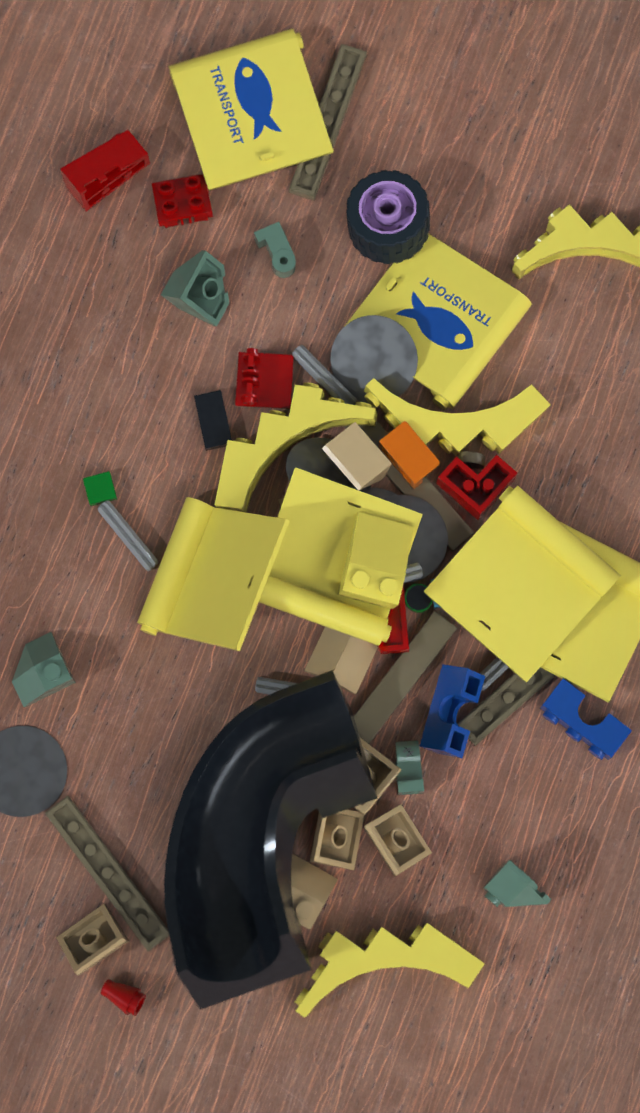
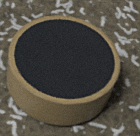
M470 451L458 453V458L469 468H484L486 457L483 454Z

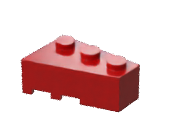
M126 130L123 133H117L109 141L60 168L66 188L87 212L148 166L150 160L146 150L132 133Z

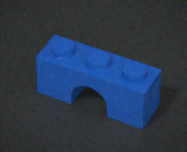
M442 664L420 747L437 754L463 758L470 731L457 725V713L465 703H478L485 680L484 675L469 668Z
M562 679L540 707L544 711L542 716L554 725L560 723L567 729L565 733L574 741L579 743L582 740L589 745L588 751L598 759H611L632 730L610 713L598 725L584 723L579 717L578 707L586 695L565 679Z

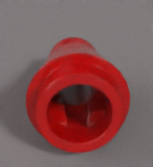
M110 979L104 983L100 993L126 1015L132 1014L136 1016L146 999V995L141 993L140 988L114 982Z

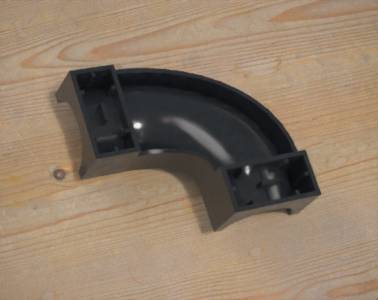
M333 671L278 690L257 700L237 714L207 747L183 791L169 837L165 863L164 905L176 973L200 1010L312 970L301 925L294 912L292 900L291 863L296 834L304 818L315 809H318L322 818L377 799L352 710Z

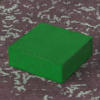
M110 471L83 478L90 507L102 504L107 500H117Z

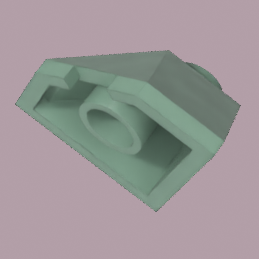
M202 250L173 271L161 296L178 309L217 327L229 305L228 292L224 291L223 277L226 276L224 265L207 251Z
M52 632L25 644L12 683L24 708L76 683Z
M510 860L504 862L483 887L487 892L484 897L496 907L500 904L503 907L545 905L551 901L550 897L544 892H539L537 890L538 885Z

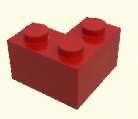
M497 454L478 475L456 457L438 476L436 484L473 517L479 520L512 484L518 473Z

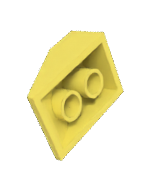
M358 512L338 595L390 609L398 606L406 575L413 526Z

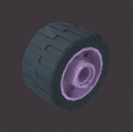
M381 170L380 172L369 174L364 179L362 178L352 188L346 203L348 231L353 246L356 250H359L361 255L376 263H400L403 260L412 258L415 253L423 248V244L428 239V231H430V209L425 189L421 187L417 180H414L408 174L400 173V171Z

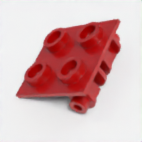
M204 174L151 183L159 227L165 226L166 229L171 226H177L179 219L182 226L184 225L183 219L188 218L189 224H192L191 217H194L195 222L208 221V218L213 217Z
M247 348L246 352H239L235 406L290 409L294 356L289 354L257 353L258 350L255 348Z

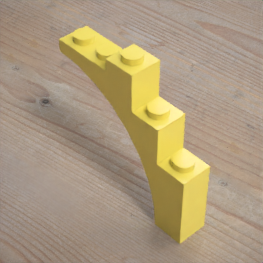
M570 204L563 210L559 207L548 217L547 232L535 241L534 244L536 246L530 251L526 249L521 251L514 258L515 263L512 272L518 279H521L540 266L555 260L574 256H603L619 259L640 267V225L631 233L615 214L611 212L606 217L601 215L596 218L589 227Z
M375 378L364 389L366 400L374 408L379 407L385 413L384 419L390 426L396 428L406 421L426 446L438 437L440 439L438 443L441 448L448 454L452 452L455 456L466 448L478 435L483 437L481 441L490 451L493 452L495 450L500 454L551 405L532 384L516 397L498 406L468 413L431 411L410 404L389 392Z
M308 382L303 383V386L295 384L289 417L286 416V413L277 410H270L269 413L261 412L255 444H252L251 440L245 438H236V441L227 440L214 505L216 508L247 512L252 493L260 478L274 460L290 446L311 434L332 427L352 425L354 422L358 425L376 426V408H372L371 404L365 402H356L355 405L345 404L344 400L333 397L328 398L327 401L324 400L325 394L323 389L319 388V385Z
M425 923L423 927L417 925L409 937V940L413 942L410 947L383 927L379 931L372 929L364 941V944L368 946L365 951L337 931L333 936L327 933L318 947L323 950L320 956L329 963L326 967L320 964L311 977L316 982L309 991L305 988L302 990L295 1001L299 1005L296 1012L306 1018L316 1004L338 985L360 974L377 969L394 967L426 969L445 975L469 988L485 963L428 923Z

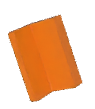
M406 421L402 422L379 441L378 448L413 490L423 482L425 476L440 465L437 457Z

